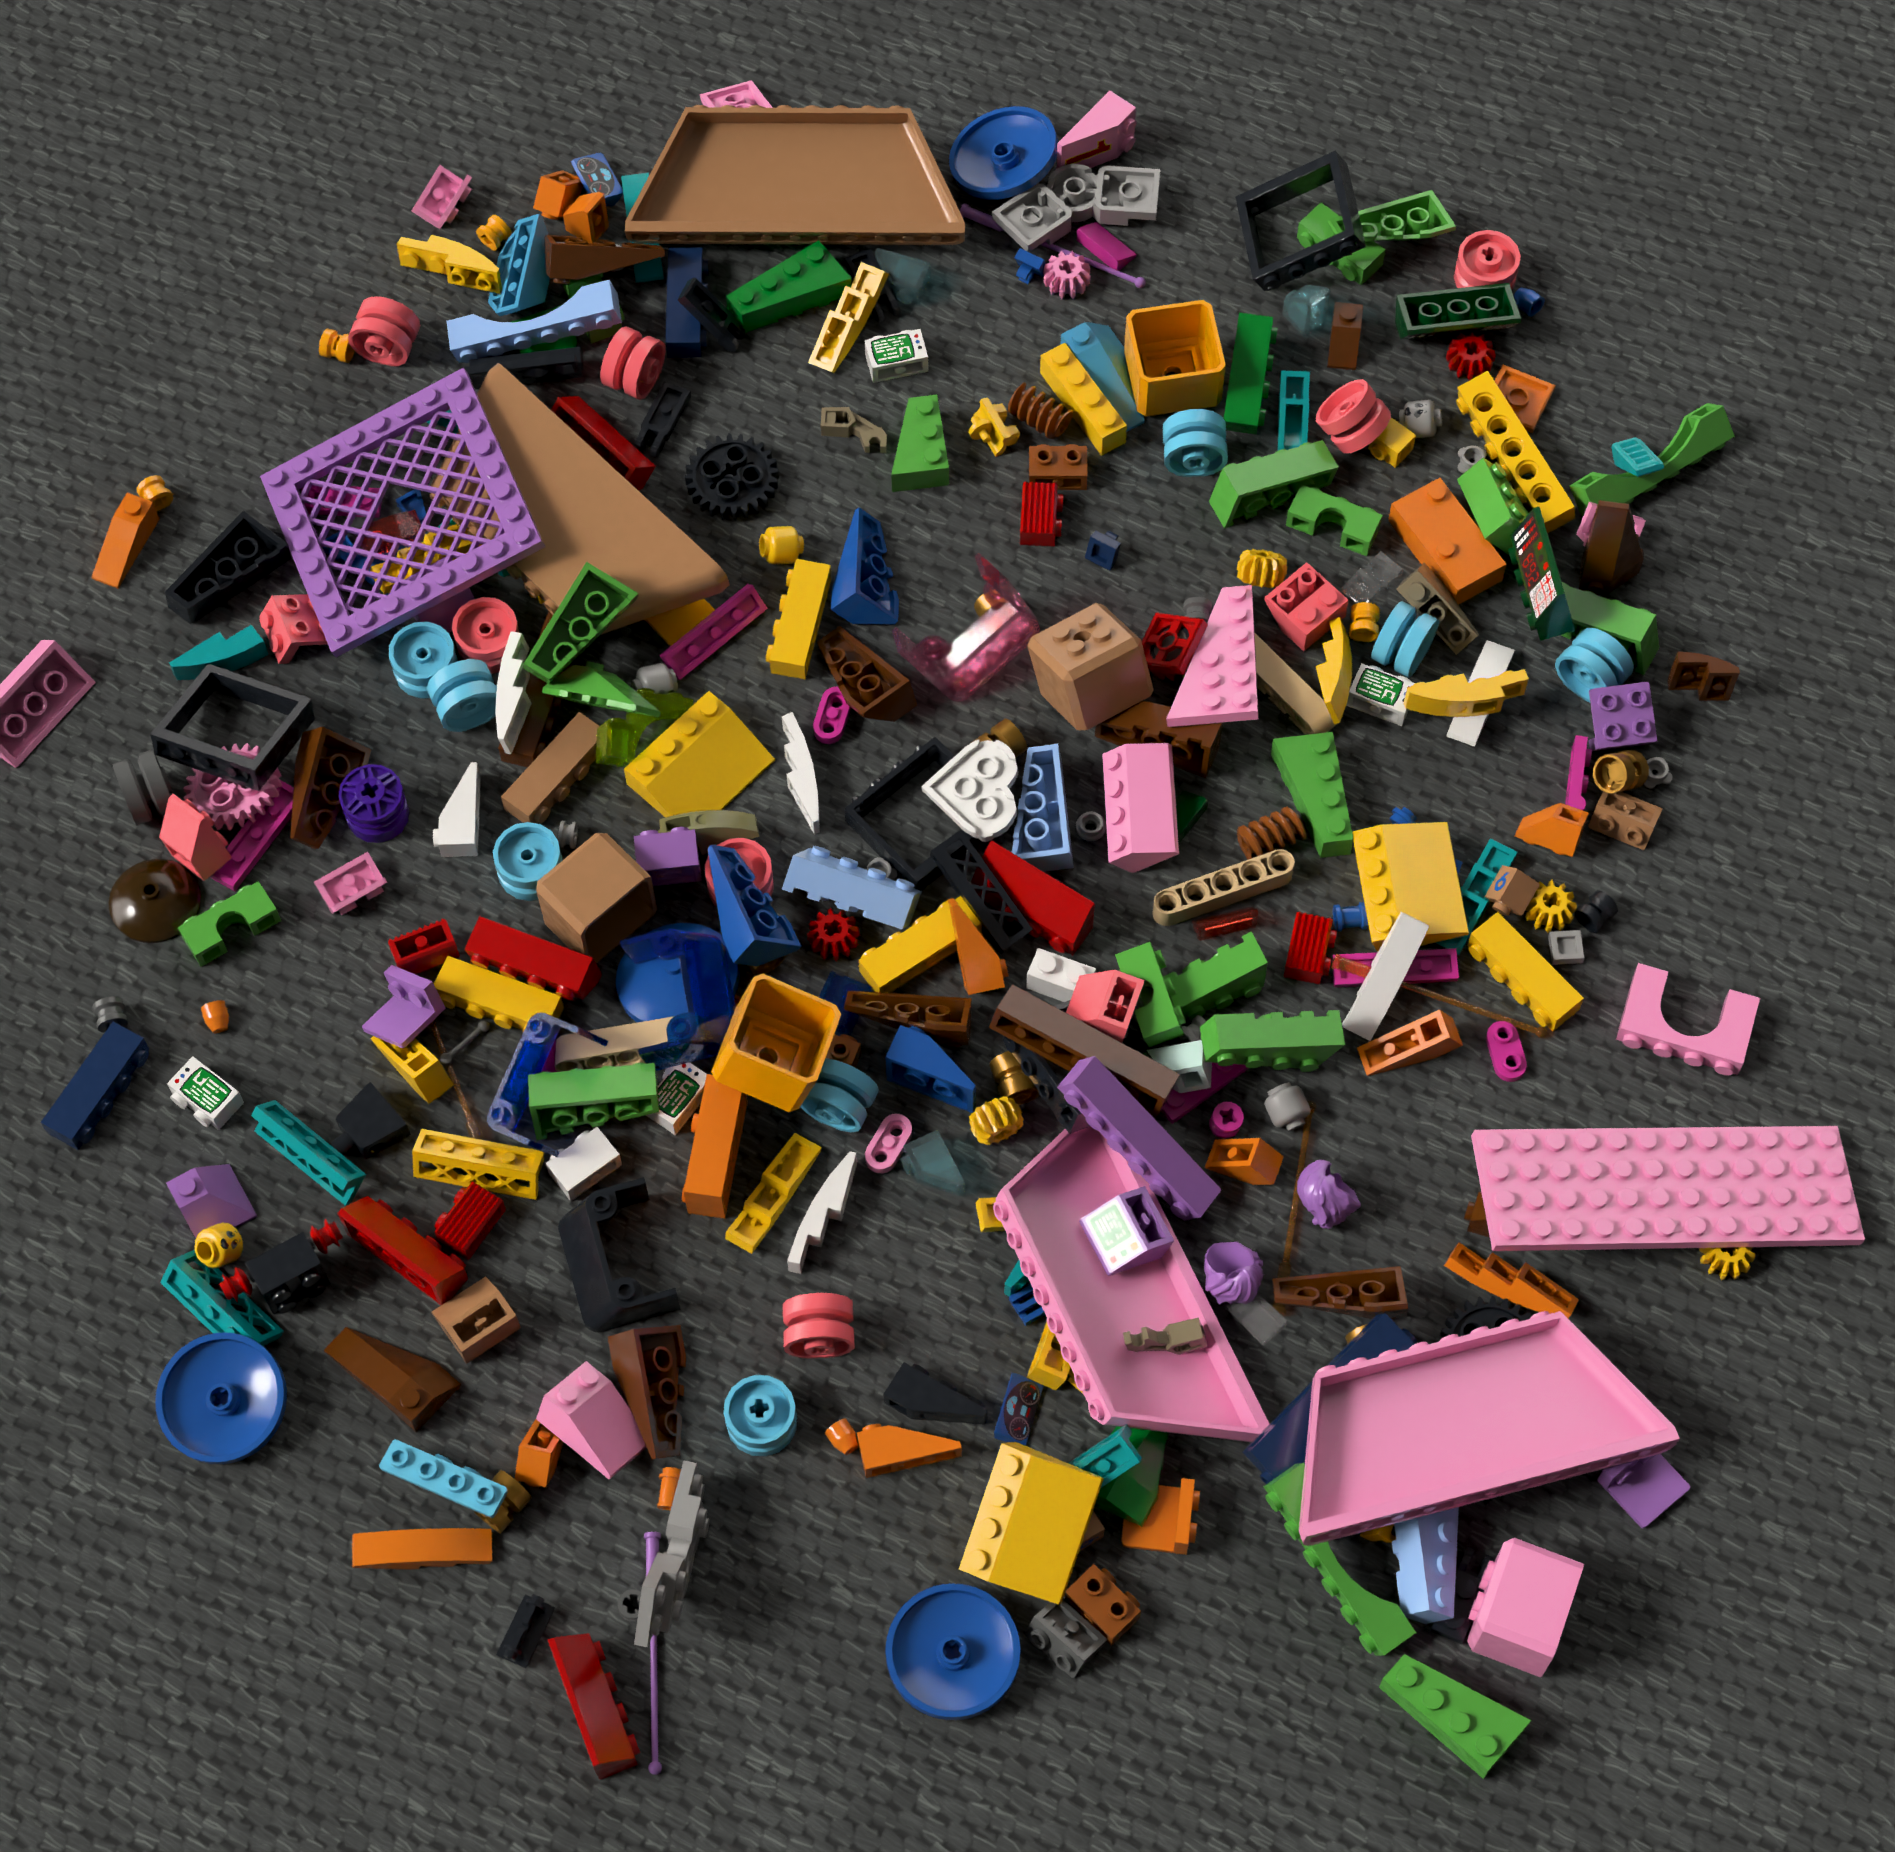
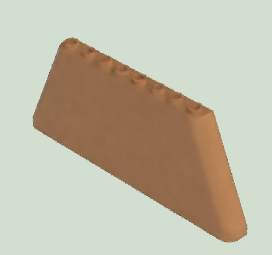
M696 105L694 107H685L625 220V234L629 241L640 244H813L819 240L822 244L957 245L965 241V222L910 108L902 106L876 108L869 105L861 108H848L843 105L834 106L833 108H820L815 105H809L805 108H792L788 105H781L777 108H764L760 105H752L749 108H737L733 105H724L722 107Z
M497 363L488 371L477 395L545 544L544 548L508 566L506 570L514 579L517 580L520 577L525 582V588L534 598L540 596L545 601L543 603L552 615L555 614L586 562L638 593L637 600L602 634L719 594L730 585L726 573L706 552L506 368ZM453 440L448 451L455 453L460 441ZM465 445L462 454L471 456L467 445ZM445 457L439 469L447 470L452 458ZM459 460L453 472L465 474L470 462ZM475 466L471 476L481 478ZM436 474L430 486L439 488L444 476ZM450 478L445 490L456 492L461 480ZM468 482L463 494L474 496L479 484ZM485 488L481 498L490 500ZM431 493L430 497L433 500L435 494ZM442 495L438 507L442 508L445 506L449 509L453 498ZM460 499L455 512L466 514L471 502ZM477 504L472 516L484 518L489 506ZM494 510V513L490 520L500 522L498 515ZM451 518L458 526L463 521L462 519ZM469 522L467 526L468 534L476 536L481 524ZM487 526L482 538L494 539L499 528Z

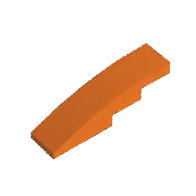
M1460 1242L1453 1249L1444 1265L1470 1283L1502 1299L1506 1298L1510 1302L1537 1312L1548 1311L1551 1314L1561 1311L1569 1318L1579 1301L1574 1295L1526 1262L1520 1270H1517L1493 1252L1484 1260Z
M409 1529L355 1533L352 1535V1568L412 1570L419 1569L421 1566L453 1567L456 1564H490L492 1562V1529Z

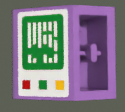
M1145 1186L1117 1195L1079 1221L1108 1276L1162 1258L1174 1242Z

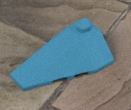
M1084 322L1062 333L1061 344H1067L1126 423L1127 431L1145 423L1144 416L1137 412L1124 354V346L1108 325Z

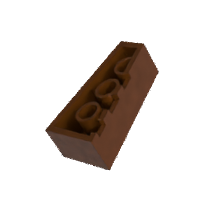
M1141 701L1096 725L1095 737L1118 746L1124 744L1169 743L1172 745L1174 767L1206 778L1219 750L1223 722L1167 727L1166 718L1171 707Z

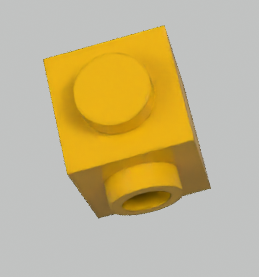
M1391 418L1384 431L1369 444L1368 449L1376 459L1385 460L1396 468L1413 450L1416 435Z

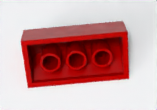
M579 396L558 397L551 411L640 491L645 486L656 466Z
M991 841L982 859L1033 930L1029 934L1033 937L1041 936L1048 940L1050 946L1060 953L1066 951L1073 956L1093 929L1095 903ZM977 868L971 880L973 885L983 886L985 874L980 868ZM988 880L987 887L994 888ZM975 890L976 893H977V894L979 895V897L981 898L982 891H981V890ZM986 892L984 904L986 906L991 905L998 911H1001L1003 900L998 893ZM1006 905L1005 912L1012 913ZM1004 917L1009 922L1017 921L1015 918Z
M479 916L465 947V951L473 964L486 969L489 965L499 968V973L512 979H516L517 976L528 979V984L538 989L544 990L545 986L556 990L555 993L568 1000H573L574 997L583 1000L596 986L602 976L596 962L590 956Z
M366 1196L340 1209L337 1214L347 1235L439 1305L449 1301L468 1280L465 1271L466 1264L454 1254L447 1256L440 1250L442 1247L435 1239L428 1235L423 1238L416 1232L418 1229L411 1221L405 1217L401 1220L392 1214L394 1212L393 1209L383 1200L379 1199L376 1202L369 1196Z
M589 1633L548 1639L584 1743L599 1780L638 1765L634 1755L639 1754L640 1750L634 1734L627 1736L623 1726L624 1723L629 1722L622 1703L616 1705L612 1696V1692L618 1691L611 1671L604 1674L600 1663L606 1660L600 1641L593 1643Z

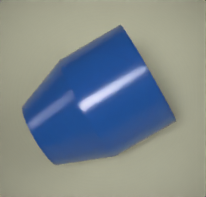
M1521 287L1514 293V299L1518 308L1530 317L1539 312L1544 305L1545 299L1534 290Z

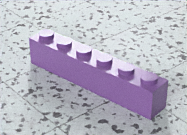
M1095 1056L1079 1060L1057 1087L1064 1094L1065 1100L1086 1117V1122L1107 1139V1144L1110 1148L1119 1152L1128 1161L1131 1170L1141 1175L1150 1184L1149 1187L1152 1192L1162 1197L1171 1206V1211L1177 1217L1184 1221L1201 1217L1220 1193L1221 1188Z

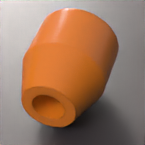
M217 1000L201 1007L205 1024L214 1034L228 1030L229 1014L225 1001Z
M846 1418L835 1422L825 1431V1435L833 1447L845 1455L852 1453L859 1446L856 1432Z

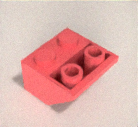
M1307 562L1264 598L1281 631L1303 651L1331 629L1330 620L1338 617L1342 620L1346 617L1349 601Z
M172 794L168 799L159 838L177 861L205 881L232 858L225 848L228 842L218 831L213 830L212 826L215 823L205 811L202 810L199 813L190 800L186 799L183 801L175 794Z
M1118 970L1080 975L1066 1013L1122 1043L1145 980Z

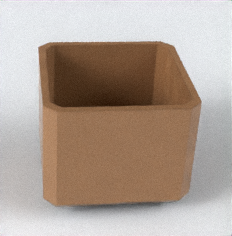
M1095 603L1032 636L1027 645L1041 695L1076 730H1088L1147 699L1154 690L1141 639L1102 604Z
M595 833L537 881L536 892L545 925L569 949L592 957L596 963L642 926L657 911L651 876L607 833Z

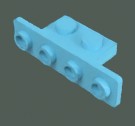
M396 1439L391 1442L379 1464L380 1469L386 1473L490 1518L495 1517L508 1493L505 1486L482 1477L479 1472L470 1467L464 1466V1468H461L442 1455L436 1454L433 1456Z

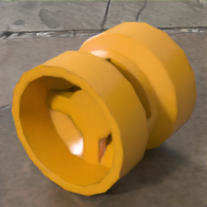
M325 329L319 342L320 356L326 358L337 357L341 362L350 363L355 351L349 345V334L339 335L336 330Z
M1368 602L1354 604L1351 607L1350 618L1353 621L1349 628L1350 638L1354 641H1375L1379 635V627L1376 622L1380 618V608Z

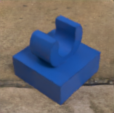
M1019 248L1014 257L1018 266H1020L1016 273V276L1019 277L1018 280L1029 284L1034 273L1043 277L1045 260Z

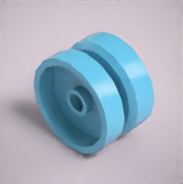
M1188 409L1168 417L1163 423L1164 465L1168 471L1178 476L1189 477L1208 476L1222 470L1228 460L1227 443L1225 442L1226 422L1223 417L1214 411L1205 409Z
M1400 601L1383 625L1373 647L1371 659L1384 666L1390 664L1395 659V671L1410 678L1417 670L1432 644L1439 626V619L1424 613L1415 620V607Z
M414 622L403 627L393 636L389 645V660L399 687L408 695L420 699L430 698L426 687L434 674L445 666L458 661L454 643L449 633L440 625L431 622Z
M1586 628L1572 641V645L1566 648L1556 659L1555 668L1558 676L1568 689L1585 701L1590 702L1589 690L1623 684L1632 674L1634 665L1627 650L1614 637L1596 628Z
M478 659L457 661L436 672L429 680L426 689L433 705L436 707L443 728L454 732L467 731L487 723L496 716L497 686L493 683L492 675L485 662Z
M519 823L504 830L496 840L493 849L494 864L500 884L508 894L516 899L526 901L538 900L536 892L537 881L563 861L559 842L553 832L537 823Z
M825 1059L817 1082L800 1107L812 1118L840 1131L858 1132L867 1117L865 1108H869L873 1104L879 1089L877 1084L862 1071L837 1060Z
M753 1375L742 1379L729 1391L725 1399L723 1414L729 1437L739 1450L752 1456H768L780 1452L791 1442L797 1427L796 1406L791 1391L782 1381L767 1375Z

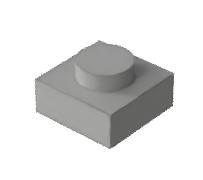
M1581 930L1549 932L1548 940L1552 965L1583 963L1584 952Z

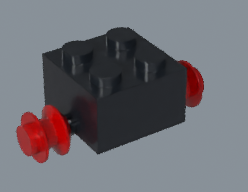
M324 1219V1227L319 1230L311 1226L310 1236L312 1241L310 1238L307 1239L304 1232H301L246 1262L245 1264L249 1269L247 1276L244 1270L235 1267V1275L230 1278L222 1274L224 1281L219 1283L227 1300L234 1298L238 1303V1295L243 1292L251 1296L253 1287L250 1281L252 1283L256 1282L274 1315L278 1312L287 1313L296 1307L298 1301L307 1296L313 1298L322 1294L326 1286L331 1283L314 1250L316 1246L320 1252L328 1254V1246L331 1244L341 1247L338 1241L343 1236L335 1221L328 1224L327 1220Z

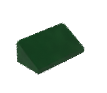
M1182 791L1177 797L1178 844L1207 810L1208 800L1206 798L1186 791Z

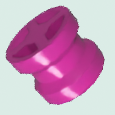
M1232 1102L1218 1104L1214 1108L1209 1121L1212 1133L1223 1139L1235 1136L1239 1132L1244 1120L1241 1108Z

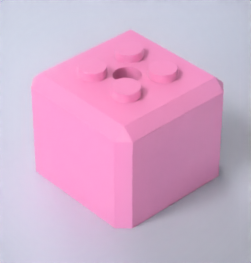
M1517 1538L1504 1542L1495 1561L1489 1560L1487 1568L1484 1570L1479 1584V1588L1483 1589L1484 1592H1478L1468 1619L1473 1620L1467 1639L1472 1652L1542 1677L1558 1647L1584 1564Z

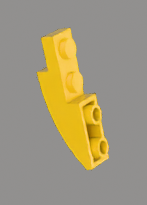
M431 235L427 242L401 237L397 242L401 266L446 274L450 284L499 294L502 292L499 268L484 255L468 246L435 235Z
M1525 669L1515 672L1512 670L1505 671L1499 676L1487 679L1477 678L1471 683L1467 682L1464 673L1455 676L1446 675L1436 681L1428 683L1418 682L1408 687L1403 704L1406 709L1435 716L1470 717L1497 713L1501 711L1505 699L1525 694L1529 678Z

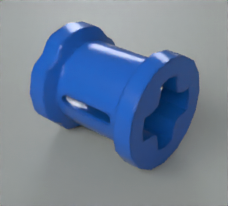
M1359 902L1357 906L1340 907L1339 904L1333 905L1335 930L1341 932L1344 928L1361 927L1362 930L1367 929L1368 919L1365 903Z

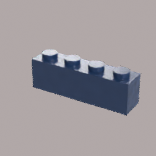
M668 248L665 341L667 358L702 357V347H707V330H702V324L677 300L687 281L692 278H697L708 289V282H703L704 276H709V260L703 259L702 248Z
M113 1021L40 1122L46 1132L77 1150L80 1149L83 1143L87 1144L94 1136L95 1126L99 1120L106 1118L111 1112L113 1101L118 1093H123L130 1085V1076L135 1069L142 1067L147 1061L150 1049L145 1039Z

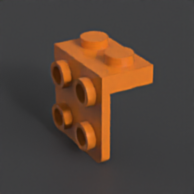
M1182 1478L1180 1487L1158 1485V1499L1143 1527L1124 1519L1122 1545L1126 1548L1187 1555L1188 1542L1195 1543L1197 1523H1191L1192 1510L1198 1511L1200 1491L1194 1490L1195 1480Z

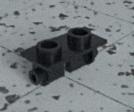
M525 1594L496 1656L527 1668L555 1607L544 1603L545 1600L540 1596L533 1594L530 1597Z

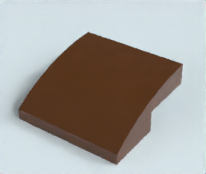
M1677 652L1667 679L1668 690H1698L1699 701H1729L1740 670L1739 667L1716 657L1692 652Z

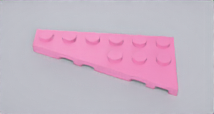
M1252 585L1224 587L1221 589L1207 622L1208 626L1192 657L1166 718L1167 727L1259 719Z

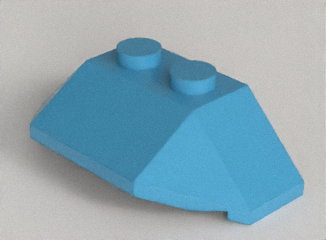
M540 214L518 220L514 226L516 230L507 239L498 256L496 266L500 272L502 292L501 294L490 292L488 303L499 316L545 302L550 281L546 273L545 235H548L543 216Z

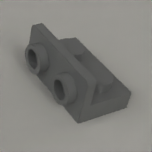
M1062 1600L1061 1604L1049 1602L1033 1617L1025 1631V1636L1031 1643L1055 1662L1059 1669L1065 1671L1071 1678H1075L1079 1674L1084 1664L1108 1640L1064 1600Z

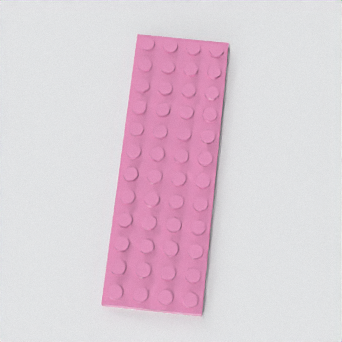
M1838 1126L1474 1130L1471 1135L1492 1251L1861 1245L1865 1240Z

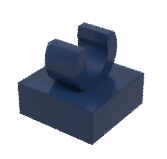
M1095 530L1090 536L1085 559L1110 571L1116 563L1121 543L1116 541L1119 535L1111 531H1107L1104 535Z

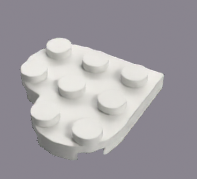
M975 740L964 747L921 786L922 791L963 831L984 842H988L1006 832L1017 816L1014 795L1010 791L1011 786L1018 777L1016 759L1009 746L999 740H995L996 742L989 740L980 742V740Z

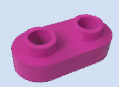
M837 686L831 687L823 693L813 723L816 739L824 744H832L841 739L851 711V707L846 703ZM834 702H840L842 703V706L835 708L832 706V704ZM827 727L834 729L831 733H825L823 730Z
M1506 1021L1493 1023L1487 1031L1486 1043L1495 1073L1504 1081H1517L1522 1078L1527 1067L1518 1031L1511 1023ZM1504 1032L1508 1035V1038H1500L1498 1033ZM1512 1060L1516 1063V1066L1510 1067L1506 1064V1061Z

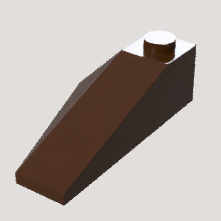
M545 235L546 273L549 278H553L555 283L568 284L571 279L578 280L665 256V250L659 245L623 242L621 247H616V243L609 240L599 239L598 241H593V244H588V241L582 240L583 237Z
M1599 500L1581 559L1579 590L1591 591L1597 596L1609 594L1640 572L1644 560V552L1639 545L1640 539L1634 529L1635 522L1629 504Z
M841 626L817 641L818 647L846 703L864 718L895 722L917 706L910 680Z
M323 726L302 733L295 760L291 839L313 849H319L335 824L336 816L342 809L339 800L341 783L351 771L357 767L368 765L371 749Z
M848 991L844 1004V1010L895 1029H899L900 1025L908 1028L910 1026L918 1027L937 1044H945L949 1047L968 1046L972 998Z
M1401 1266L1272 1279L1275 1303L1373 1319L1376 1315L1386 1313L1391 1319L1407 1316L1408 1304Z
M681 1325L632 1329L608 1336L613 1370L651 1459L679 1456L682 1416L676 1411L677 1397L684 1396V1386L678 1384L679 1368L686 1367V1353Z
M345 1327L323 1350L415 1432L461 1386V1383L439 1364L348 1327Z

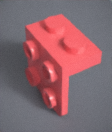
M308 594L271 596L259 618L261 627L265 630L268 637L270 649L274 652L278 664L289 663L299 646L328 645Z

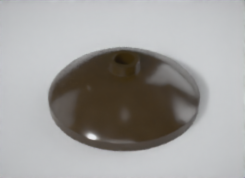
M151 859L133 865L117 879L109 897V911L116 927L127 937L143 943L164 942L180 935L178 927L183 925L188 918L197 915L201 905V891L194 875L183 865L167 859ZM155 889L152 895H146L147 891Z

